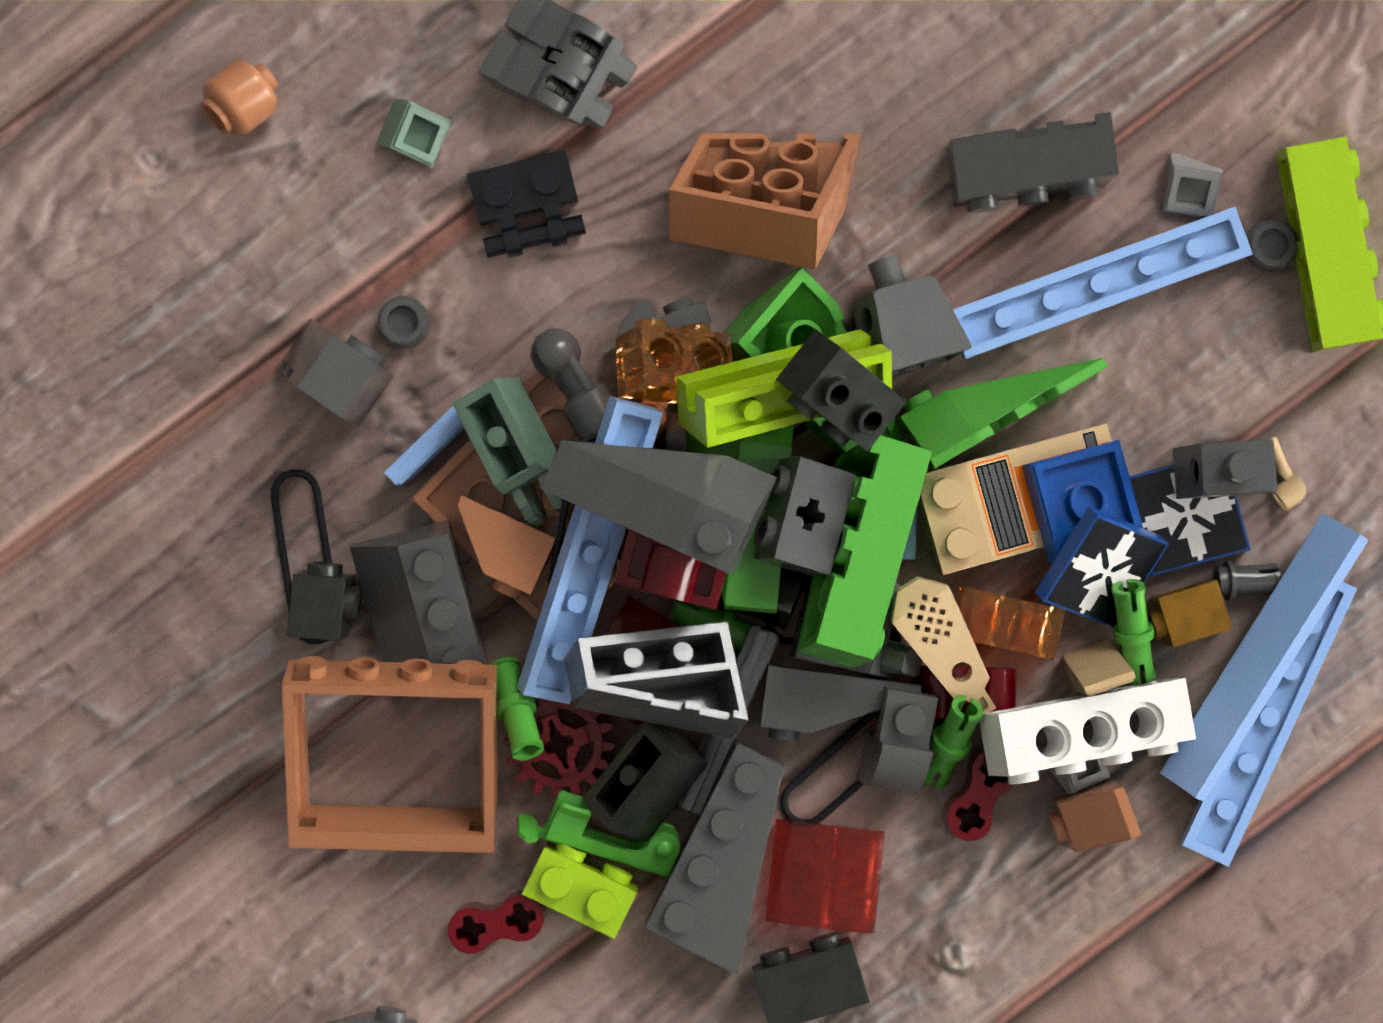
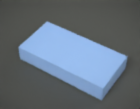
M454 406L384 472L395 485L405 487L465 429Z

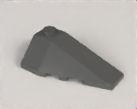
M562 440L540 489L721 571L734 575L777 477L725 455Z

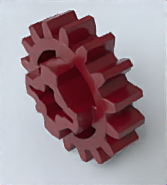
M539 698L540 704L537 706L534 718L539 715L541 717L543 731L540 739L543 741L544 751L537 757L524 761L516 760L511 755L506 759L507 764H521L523 770L516 779L520 783L529 777L535 780L533 793L536 795L546 785L552 787L553 799L557 798L558 792L563 790V787H569L573 794L580 796V782L585 780L593 786L598 780L593 772L595 768L606 770L610 764L601 756L603 751L615 749L614 742L603 739V734L613 728L612 722L599 723L596 717L600 713L574 708L572 701H570V704ZM558 709H566L577 713L587 724L576 727L564 721ZM551 720L554 722L556 730L559 729L562 736L571 735L574 743L570 744L567 748L568 756L566 759L568 765H566L564 757L560 756L558 750L549 751L546 743L553 738L552 730L554 728ZM507 736L504 738V744L510 746V742ZM594 741L593 755L589 763L580 771L576 756L581 746ZM544 760L556 766L561 777H554L541 772L534 766L533 762Z

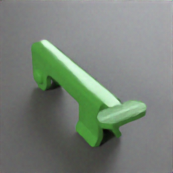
M563 790L558 792L544 828L537 826V820L531 815L523 813L517 817L518 837L527 843H535L539 837L560 845L566 844L576 850L667 878L680 853L678 832L674 826L668 823H662L648 841H632L586 827L592 815L591 811H588L589 805L583 799V796Z

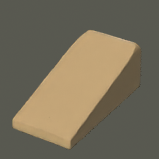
M1106 640L1067 652L1062 657L1072 690L1087 696L1133 682V679L1136 678L1133 669L1116 647Z

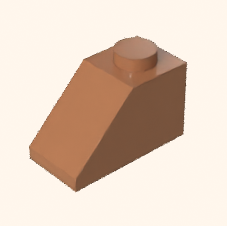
M461 495L457 506L483 574L494 578L490 588L517 600L522 592L533 595L554 550L556 537Z
M1110 779L1103 780L1075 793L1065 794L1052 799L1056 812L1049 814L1048 817L1054 835L1059 844L1067 841L1069 848L1075 852L1142 836L1124 786Z

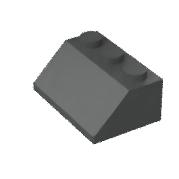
M450 520L350 545L382 662H404L409 659L418 658L428 660L431 663L455 664L463 660H476L484 665H489Z

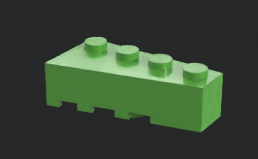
M880 435L868 452L861 446L856 445L836 458L834 468L855 474L856 478L830 576H812L797 650L798 653L853 669L874 660L880 653L885 638L883 625L932 451Z

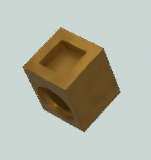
M1205 580L1150 598L1153 609L1147 611V617L1154 625L1155 639L1163 638L1165 646L1176 647L1233 629L1217 580Z

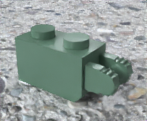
M494 378L452 404L493 485L503 495L511 493L525 521L536 528L543 524L547 517L533 485L537 483L542 485L557 450L520 378ZM544 491L555 510L560 511L562 498Z

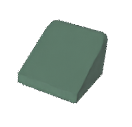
M395 99L378 137L377 145L428 167H433L451 120L409 100Z

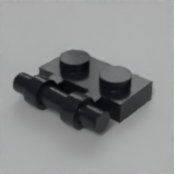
M566 150L467 174L480 226L500 221L502 234L483 238L488 258L508 254V257L512 258L524 255L523 249L551 242L553 247L568 244L567 238L586 234L582 214L562 219L559 206L578 202ZM544 210L547 223L518 230L515 217Z

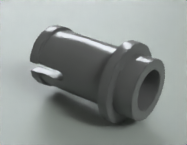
M1224 561L1223 566L1214 567L1213 580L1218 581L1221 594L1225 600L1234 601L1236 596L1271 595L1281 580V573L1278 572L1279 565L1277 563L1235 566L1232 561Z

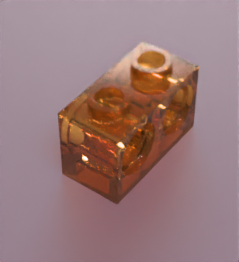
M644 319L637 321L634 328L615 338L619 398L678 404L676 376L733 362L731 334L711 332L710 326L705 324H690L681 328L666 327V322L661 319ZM649 353L653 356L655 364L651 360Z
M959 586L956 603L974 642L1046 659H1055L1066 610Z

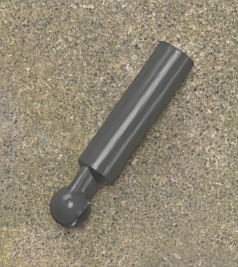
M559 328L548 329L538 335L532 344L530 354L532 363L542 376L555 380L567 399L562 412L579 439L581 440L584 436L590 434H598L609 397L612 395L604 383L593 384L580 364L581 349L577 339L568 331Z

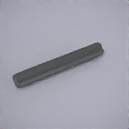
M753 625L750 628L736 660L747 711L779 641V636L774 631L760 625ZM738 732L732 739L704 734L697 751L709 764L677 803L682 810L696 815L701 814Z

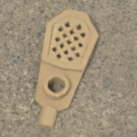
M917 576L897 588L894 593L890 621L953 698L966 696L968 702L973 698L980 703L983 713L996 709L985 691L990 677L950 587L947 584ZM960 662L968 663L969 670L964 677L955 678L952 676V669L956 664Z

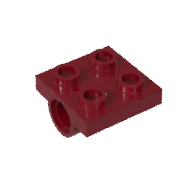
M629 529L615 583L716 610L726 572Z

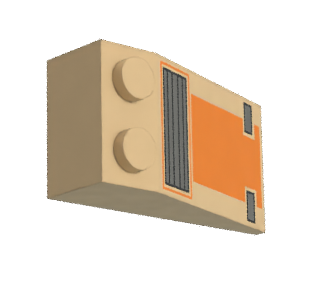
M1107 423L927 472L918 505L938 575L950 574L1044 547L1022 465L1112 442Z

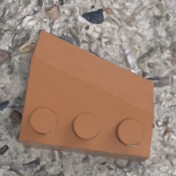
M701 133L669 188V240L688 243L695 247H708L737 253L744 257H757L786 263L793 267L816 269L846 208L861 143V133H843V142H816L815 133H796V140L788 142H770L763 133Z

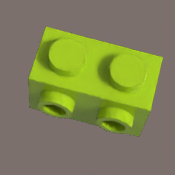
M547 842L522 895L615 939L638 892V885L630 882L633 875L607 862L601 868L584 860L586 852L576 850L566 844H557L556 846Z

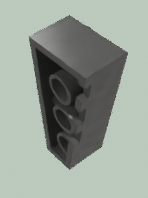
M739 740L736 741L701 814L698 816L645 921V929L736 975L784 770V765L781 761Z

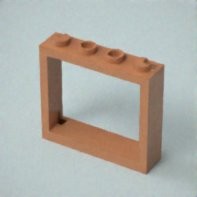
M306 656L298 660L288 661L282 681L288 848L494 853L498 830L497 665H484L476 660H463L455 664L431 663L428 660L418 658L409 659L404 662H379L369 657L355 658L351 661H326L319 656ZM306 694L480 698L481 809L310 804Z

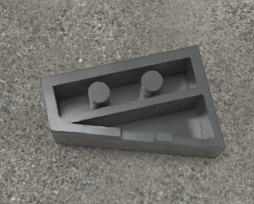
M1111 112L1095 114V121L1064 125V121L1060 120L1046 123V128L1023 131L1008 129L951 139L946 148L954 207L967 205L968 213H980L998 209L997 201L1017 199L1018 206L1025 207L1048 203L1049 194L1068 192L1069 200H1081L1099 196L1098 188H1104L1119 174Z
M313 319L309 320L277 366V369L289 378L297 388L340 418L360 425L393 378L392 374L383 369L388 362V359L352 334L344 342Z
M728 622L578 638L564 658L574 708L731 739L749 721Z

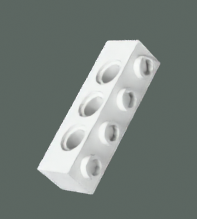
M1186 678L1158 679L1149 683L1143 682L1141 685L1112 688L1092 696L1081 694L983 713L979 721L988 775L1007 776L1009 784L1037 781L1040 779L1038 771L1055 768L1056 775L1082 772L1087 770L1085 761L1101 758L1103 766L1133 761L1132 752L1147 749L1148 756L1171 754L1179 751L1177 743L1196 739ZM1134 711L1139 718V728L1135 734H1133L1129 725L1130 716ZM1087 720L1091 722L1094 731L1093 738L1089 744L1083 737V727ZM1041 728L1047 736V746L1043 753H1040L1036 746V736Z

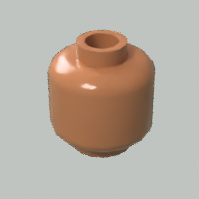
M236 59L204 84V100L201 102V107L210 122L223 134H228L231 131L236 135L245 136L277 110L278 104L274 90L278 88V83L263 64L258 63L254 67L247 61Z

